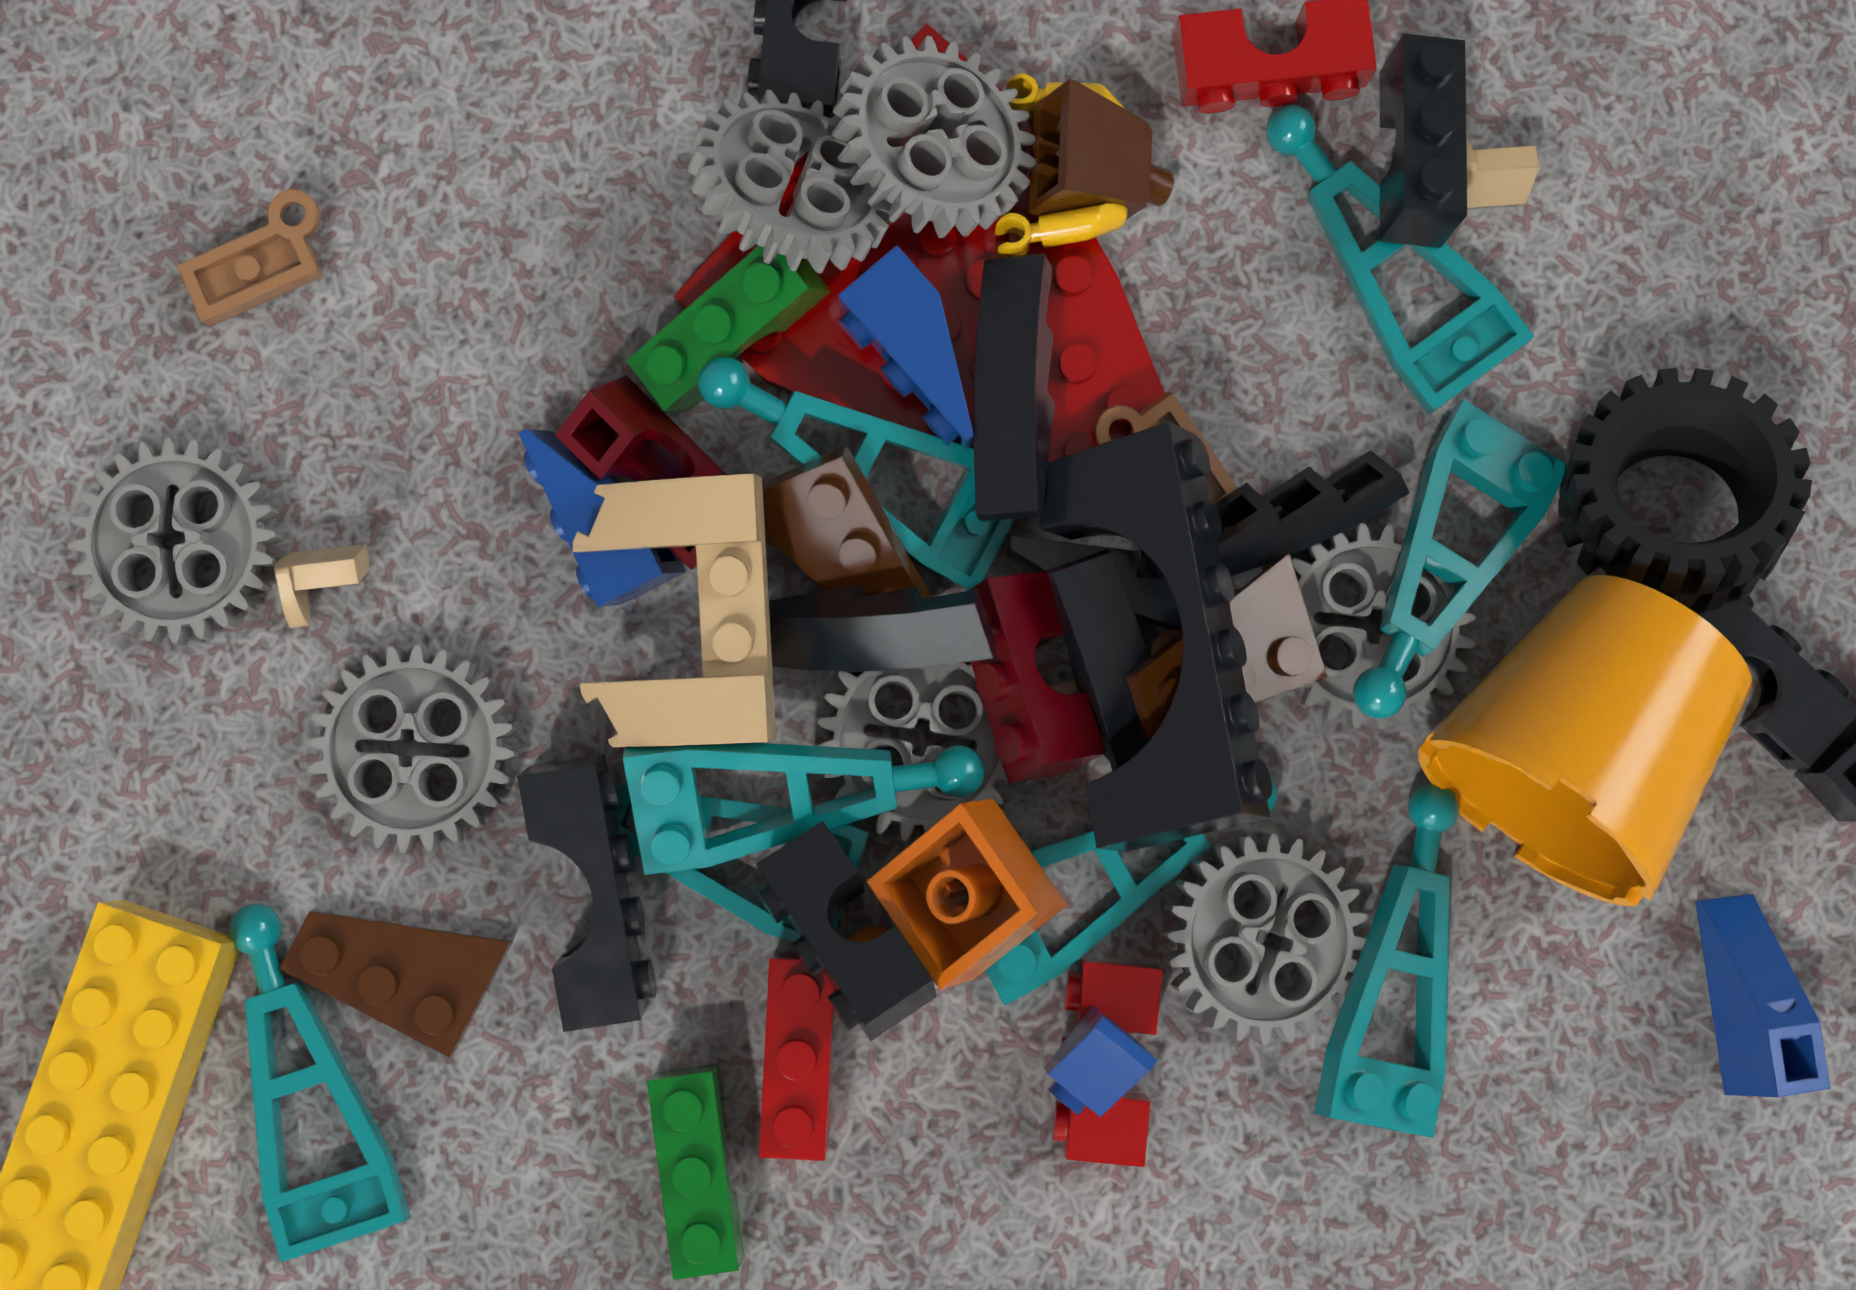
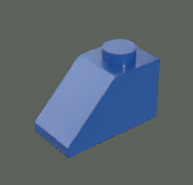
M1092 1005L1044 1068L1047 1074L1055 1080L1048 1090L1058 1100L1078 1115L1087 1106L1101 1117L1150 1071L1157 1062V1059L1145 1046Z

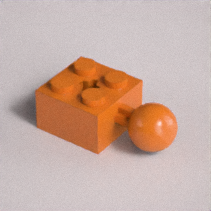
M993 798L959 804L866 881L939 990L974 980L1068 906ZM883 926L865 927L851 934L846 940L852 942L871 941L891 928Z

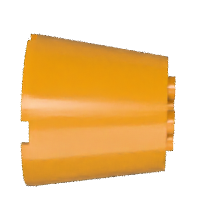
M1609 575L1588 576L1580 580L1427 736L1418 750V760L1424 774L1432 785L1441 789H1450L1456 794L1460 805L1459 814L1481 832L1491 823L1520 845V848L1514 854L1515 858L1552 880L1584 895L1611 904L1634 907L1638 905L1643 896L1650 901L1660 887L1751 691L1752 676L1743 657L1728 639L1709 622L1683 604L1655 589L1628 579Z

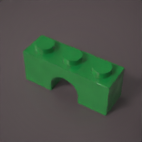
M757 246L626 360L663 411H690L704 400L699 392L698 378L702 368L709 361L719 357L736 359L744 350L764 336L773 332L786 331L831 292L806 259L801 260L796 271H791L785 255L777 253L774 260L768 264L764 262V248Z
M719 1064L655 1072L647 1080L673 1280L739 1271L745 1256L736 1192H733L727 1166L725 1146L727 1123Z

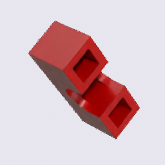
M1368 0L1305 1L1295 21L1298 46L1283 54L1265 53L1257 49L1249 41L1244 29L1242 8L1179 15L1173 32L1181 107L1197 105L1198 112L1215 114L1231 110L1236 106L1235 101L1260 99V105L1263 107H1279L1295 102L1298 99L1297 94L1322 92V98L1328 101L1343 100L1358 95L1360 88L1367 86L1377 69Z
M773 954L769 958L759 1158L825 1161L829 1143L831 1050L835 1021V1010L827 996L836 990L823 970L812 977L798 955Z
M1080 958L1079 972H1067L1064 1010L1075 1011L1074 1028L1093 1005L1128 1034L1157 1035L1162 969L1156 965ZM1066 1036L1061 1037L1060 1046L1067 1039ZM1127 1092L1101 1117L1087 1106L1078 1115L1062 1102L1056 1101L1053 1115L1052 1140L1063 1142V1153L1066 1160L1145 1167L1151 1101L1145 1094Z

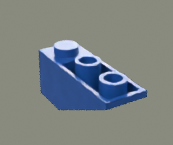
M896 245L838 295L840 310L845 314L838 322L859 348L863 350L871 344L887 363L880 368L881 372L903 397H907L913 392L929 411L922 417L929 428L945 445L948 446L953 440H956L958 444L967 449L973 445L974 433L940 293Z
M525 429L518 434L526 449V452H524L526 468L532 478L543 486L552 506L550 510L552 525L557 534L569 543L573 552V540L577 531L590 534L605 499L594 493L596 486L619 482L612 476H607L600 480L555 436V432ZM668 547L573 552L578 563L576 567L578 582L585 594L595 600L597 607L622 605L686 573L681 559Z
M1748 894L1695 901L1724 1095L1784 1097L1831 1089L1821 1023L1754 895Z

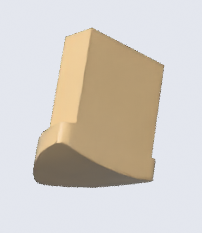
M1467 139V208L1526 204L1540 168L1536 146L1473 150L1472 145Z
M367 544L289 552L278 560L274 570L282 610L290 628L310 625L308 589L360 583L370 570Z

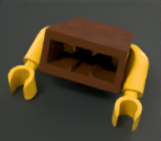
M1024 73L1016 74L1009 79L1006 89H1016L1018 94L1015 97L1023 98H1014L1009 104L1011 109L1028 111L1030 115L1028 121L1033 119L1032 134L1035 135L1036 141L1032 144L1031 156L1036 159V163L1030 172L1028 213L1039 216V222L1029 223L1024 216L1017 213L1003 215L996 224L995 234L1015 233L1020 236L1021 240L1015 243L1006 242L999 245L997 250L999 258L1025 256L1029 250L1030 243L1042 241L1044 248L1082 242L1119 230L1124 225L1126 219L1145 208L1148 203L1158 207L1168 200L1173 189L1174 177L1171 171L1151 164L1152 129L1148 122L1127 111L1104 85L1098 83H1079L1068 79L1066 82H1048L1046 88H1038L1036 80Z

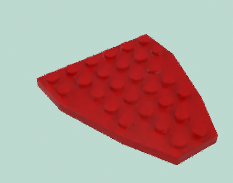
M927 23L911 39L917 50L926 36H932L939 53H943L950 44ZM958 51L959 59L966 62L968 59ZM995 84V86H996L1000 91H1003L1000 87H998V86ZM1027 119L1019 130L1032 134L1033 128ZM1031 145V147L1025 152V153L1029 154L1030 156H1031V152H1032V145ZM809 150L795 164L789 183L782 196L778 212L784 217L787 216V212L793 202V193ZM1031 170L1025 175L1029 181ZM1029 183V186L1018 197L1017 203L1007 214L1017 213L1024 216L1029 223L1039 222V216L1028 213ZM904 212L894 223L890 222L877 249L871 247L864 261L861 262L851 257L846 269L840 270L829 259L823 272L817 274L831 292L786 331L773 332L764 336L744 350L738 357L765 382L786 392L792 393L797 391L936 436L922 417L929 411L913 392L907 397H903L881 372L880 368L887 363L871 344L863 350L859 348L838 322L845 315L840 310L838 295L897 245L940 293L974 433L976 340L984 260L998 259L997 250L999 245L1006 242L1015 243L1020 241L1021 238L1015 233L995 234L996 224L1002 216H999L990 228L986 230L978 224L969 236L963 237L956 226H954L944 238H939L933 221H928L919 233H915L912 228V215ZM738 231L732 232L673 296L675 301L686 309L759 245L755 244L750 249L742 251L739 249L743 235ZM1096 237L1082 242L1044 248L1042 241L1030 243L1026 254L1045 253L1052 266L1046 323L1054 338L1047 391L1055 403L1048 462L1097 446L1098 444L1094 438V424L1104 409L1112 405H1125L1140 412L1165 393L1118 275ZM1117 419L1109 427L1111 440L1130 435L1131 426L1126 419ZM973 438V445L970 447V448H973V449H974V438Z

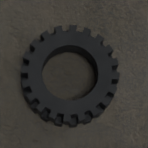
M1677 368L1661 369L1658 371L1653 387H1648L1642 374L1629 379L1624 384L1620 398L1612 390L1609 391L1598 401L1594 416L1590 414L1586 416L1580 427L1561 483L1563 489L1558 501L1559 517H1567L1562 531L1567 548L1583 543L1576 563L1587 576L1598 567H1601L1606 572V575L1628 579L1648 586L1673 598L1687 608H1690L1695 598H1700L1704 612L1722 608L1730 591L1737 601L1750 594L1759 578L1765 581L1775 568L1805 514V511L1802 510L1810 498L1812 480L1803 479L1811 462L1807 448L1791 450L1800 433L1792 419L1788 418L1777 425L1771 420L1778 406L1774 400L1765 393L1755 403L1743 397L1749 383L1731 376L1726 389L1711 385L1714 371L1695 368L1690 382H1679ZM1678 456L1695 460L1712 469L1726 482L1736 500L1738 524L1726 534L1705 542L1682 543L1662 538L1643 528L1628 513L1619 494L1618 477L1635 463L1652 457Z

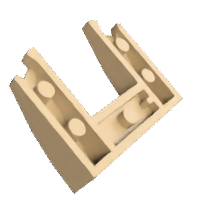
M752 473L597 485L594 493L605 499L590 534L577 531L573 540V552L696 546L703 677L580 683L581 694L586 703L599 699L618 733L608 739L610 746L644 747L769 742L776 739L762 476Z

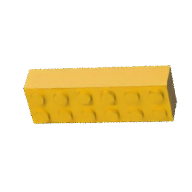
M126 900L97 903L0 1173V1290L120 1289L239 950L235 947V941L231 940L229 935Z

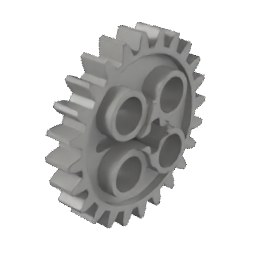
M903 36L894 50L885 42L881 43L872 57L865 54L854 71L850 73L839 90L843 95L833 108V113L841 118V120L833 130L832 135L836 139L848 142L838 156L839 162L857 163L859 167L850 180L851 184L862 185L869 183L874 188L867 202L870 206L876 205L884 199L891 203L889 220L894 223L905 212L912 215L913 232L919 233L928 221H933L939 238H944L954 226H956L963 237L969 236L978 224L985 230L990 228L999 216L1006 215L1017 203L1018 197L1030 183L1025 175L1036 163L1035 158L1025 153L1036 141L1035 135L1019 130L1030 117L1029 112L1012 110L1009 105L1018 94L1017 90L1006 89L1000 91L995 86L1001 74L998 68L985 75L978 70L980 54L974 53L966 62L960 60L956 42L952 41L943 53L937 51L932 36H926L917 50L908 36Z
M766 90L761 104L748 92L742 93L738 106L727 99L723 100L718 113L710 111L707 114L703 127L699 128L690 151L693 156L688 166V172L696 176L691 191L696 195L707 196L701 210L704 215L723 216L718 229L721 235L734 231L742 234L740 250L746 251L757 244L764 248L763 258L764 262L768 264L774 260L777 253L785 255L791 271L797 270L802 259H808L812 268L817 273L823 272L829 259L840 270L846 269L851 257L861 262L864 261L871 247L877 249L891 222L889 220L891 203L885 199L873 206L867 203L874 188L869 183L852 185L850 180L859 169L857 163L839 162L838 156L848 144V142L836 139L832 135L841 118L837 115L831 119L823 116V104L818 100L811 106L810 110L803 108L797 93H791L787 104L780 103L772 90ZM804 145L809 150L808 156L793 193V202L787 212V216L784 217L779 214L778 209L795 166L794 160L800 146Z
M166 437L162 445L161 455L154 446L145 442H141L138 445V462L121 453L114 455L120 473L112 476L96 470L94 475L103 487L100 494L82 491L79 494V497L92 508L89 516L77 515L70 517L71 523L86 529L85 538L67 543L68 549L86 555L85 561L71 569L72 575L93 578L94 580L82 593L83 598L91 601L107 599L101 607L98 616L110 621L123 616L120 626L121 632L135 636L144 627L145 641L158 644L162 642L168 630V635L173 644L187 645L191 628L199 639L213 640V621H216L224 628L236 629L237 623L232 611L234 608L237 607L252 613L258 610L254 601L248 595L252 588L261 591H271L272 586L260 576L262 568H274L278 559L265 554L266 546L283 541L282 534L265 529L264 525L279 515L278 509L270 505L257 504L269 491L268 487L258 481L245 485L251 475L252 468L242 462H238L228 468L231 460L230 453L217 447L208 456L207 445L195 439L190 441L185 453L179 441ZM173 486H177L179 491L173 503L170 499V490ZM214 493L218 501L217 512L211 520L200 524L196 517L197 504L204 496ZM150 497L154 506L153 515L149 522L137 527L133 520L134 508L139 501ZM177 531L185 534L184 543L174 545L173 551L166 549V539L175 538ZM216 556L220 564L219 576L213 584L203 588L198 579L199 567L208 557ZM151 559L156 569L155 579L148 588L140 591L135 582L136 570L143 562ZM179 581L182 585V594L180 597L175 598L173 592Z
M1360 523L1354 527L1351 543L1348 542L1343 533H1340L1328 539L1329 552L1320 543L1306 549L1311 561L1310 565L1297 558L1291 559L1318 648L1325 636H1333L1344 643L1348 657L1341 670H1333L1324 665L1327 677L1304 685L1307 690L1300 706L1307 708L1319 700L1324 701L1325 706L1322 720L1325 722L1333 721L1344 710L1346 711L1347 727L1351 730L1359 729L1365 717L1357 708L1353 699L1354 683L1362 672L1379 666L1393 637L1388 634H1382L1367 642V631L1363 629L1318 624L1315 622L1314 616L1316 613H1325L1335 618L1357 621L1369 616L1373 612L1374 623L1381 626L1405 539L1404 537L1399 544L1394 543L1393 527L1389 524H1386L1379 530L1375 540H1371L1366 524ZM1424 568L1416 592L1420 600V608L1415 617L1428 624L1454 590L1450 589L1447 582ZM1342 574L1350 577L1355 582L1358 589V597L1352 607L1341 606L1332 599L1329 592V584L1334 575ZM1465 612L1435 650L1423 657L1415 652L1410 662L1408 675L1403 680L1406 686L1405 703L1400 711L1393 715L1401 726L1412 723L1410 704H1413L1424 714L1432 713L1436 710L1429 693L1430 691L1442 696H1449L1454 693L1455 690L1445 678V674H1462L1467 672L1468 667L1455 657L1456 651L1475 647L1476 642L1459 634L1460 626L1476 620L1475 614ZM1369 717L1374 731L1386 729L1388 718L1374 719Z
M418 644L414 645L409 662H406L400 648L394 646L387 647L385 666L374 656L367 654L362 656L365 675L361 677L352 671L343 669L340 675L348 689L344 693L325 689L322 693L326 700L334 707L331 714L312 713L311 719L315 723L326 728L323 737H314L306 740V746L323 751V759L308 766L307 771L315 774H326L328 782L315 792L316 797L338 798L339 802L329 816L332 820H342L351 815L355 817L350 828V836L362 837L371 828H374L373 847L378 849L386 848L394 835L397 836V845L400 853H412L418 835L427 851L439 850L440 831H443L453 843L463 841L464 833L461 822L465 820L476 828H483L486 822L478 808L482 804L501 808L503 802L492 791L495 783L513 784L515 780L510 774L500 769L501 761L519 758L520 753L511 748L502 747V738L518 731L517 725L499 723L497 716L510 706L509 701L505 699L488 701L486 697L496 682L492 678L485 677L475 683H471L476 664L468 660L459 664L452 671L453 652L444 649L437 653L431 664L427 647ZM383 698H389L396 707V721L389 730L380 733L371 723V711L378 701ZM453 701L461 711L460 726L451 735L442 736L434 726L435 711L443 703ZM414 734V738L418 742L466 745L470 752L465 758L417 755L413 757L411 766V758L407 755L360 752L357 745L361 740L410 742ZM382 761L389 767L392 773V783L385 794L376 797L367 787L366 776L372 765ZM446 764L454 771L457 785L451 797L442 801L431 792L429 780L436 768Z
M963 662L926 668L862 671L863 673L858 678L844 671L838 673L840 681L848 691L845 696L826 693L825 701L838 710L836 717L818 719L817 725L824 730L833 732L834 740L824 742L818 746L860 749L887 747L899 754L902 765L935 761L936 757L946 747L927 746L924 756H916L912 754V744L908 741L869 737L863 732L864 727L870 724L890 729L913 731L917 721H925L928 723V732L932 735L968 739L976 742L977 748L975 751L982 758L985 767V776L981 786L974 793L966 797H952L935 788L896 792L897 809L879 814L876 823V833L881 835L891 821L900 823L901 840L908 841L914 825H922L925 833L961 803L993 798L998 806L1002 804L1003 799L993 785L996 780L1008 783L1002 761L995 749V739L983 700L976 688L975 675L971 664L968 666ZM898 685L909 692L912 699V707L906 716L900 719H888L878 712L875 706V698L883 687ZM959 694L971 701L974 707V718L968 727L952 729L941 721L938 707L940 702L949 695ZM823 774L825 779L844 778L846 784L838 791L835 796L836 799L874 787V781L869 776Z
M1262 833L1257 849L1250 836L1238 835L1236 836L1235 855L1226 845L1215 844L1212 846L1215 865L1212 866L1203 860L1194 859L1191 864L1199 877L1196 883L1178 879L1174 883L1179 891L1186 896L1183 904L1170 903L1164 906L1168 913L1179 918L1177 927L1166 928L1160 931L1161 937L1177 942V950L1162 957V962L1172 967H1182L1183 972L1175 977L1170 985L1172 989L1179 992L1194 990L1185 1007L1195 1014L1209 1008L1205 1019L1206 1026L1218 1031L1228 1022V1036L1241 1042L1251 1027L1253 1040L1261 1045L1269 1044L1274 1028L1281 1040L1292 1043L1295 1040V1023H1298L1304 1030L1315 1034L1319 1032L1316 1012L1321 1011L1334 1018L1338 1017L1339 1011L1332 998L1336 993L1346 996L1350 984L1344 979L1347 972H1355L1358 961L1352 958L1353 950L1363 949L1366 938L1354 935L1353 927L1369 919L1368 913L1349 910L1347 906L1360 894L1358 888L1336 886L1346 871L1343 866L1332 864L1321 870L1326 855L1324 850L1311 848L1302 856L1303 840L1288 837L1280 849L1277 834ZM1250 881L1256 893L1255 903L1247 913L1240 915L1235 909L1234 894L1242 883ZM1279 883H1282L1284 885V893L1277 898L1275 889ZM1309 900L1315 910V921L1307 931L1299 933L1295 928L1294 913L1301 903ZM1259 930L1268 931L1275 935L1272 947L1256 942ZM1232 943L1237 952V963L1230 973L1219 976L1215 968V956L1224 945ZM1291 962L1297 973L1296 983L1290 991L1280 995L1276 990L1275 976L1284 964ZM1254 979L1255 989L1252 993L1248 994L1246 992V985Z

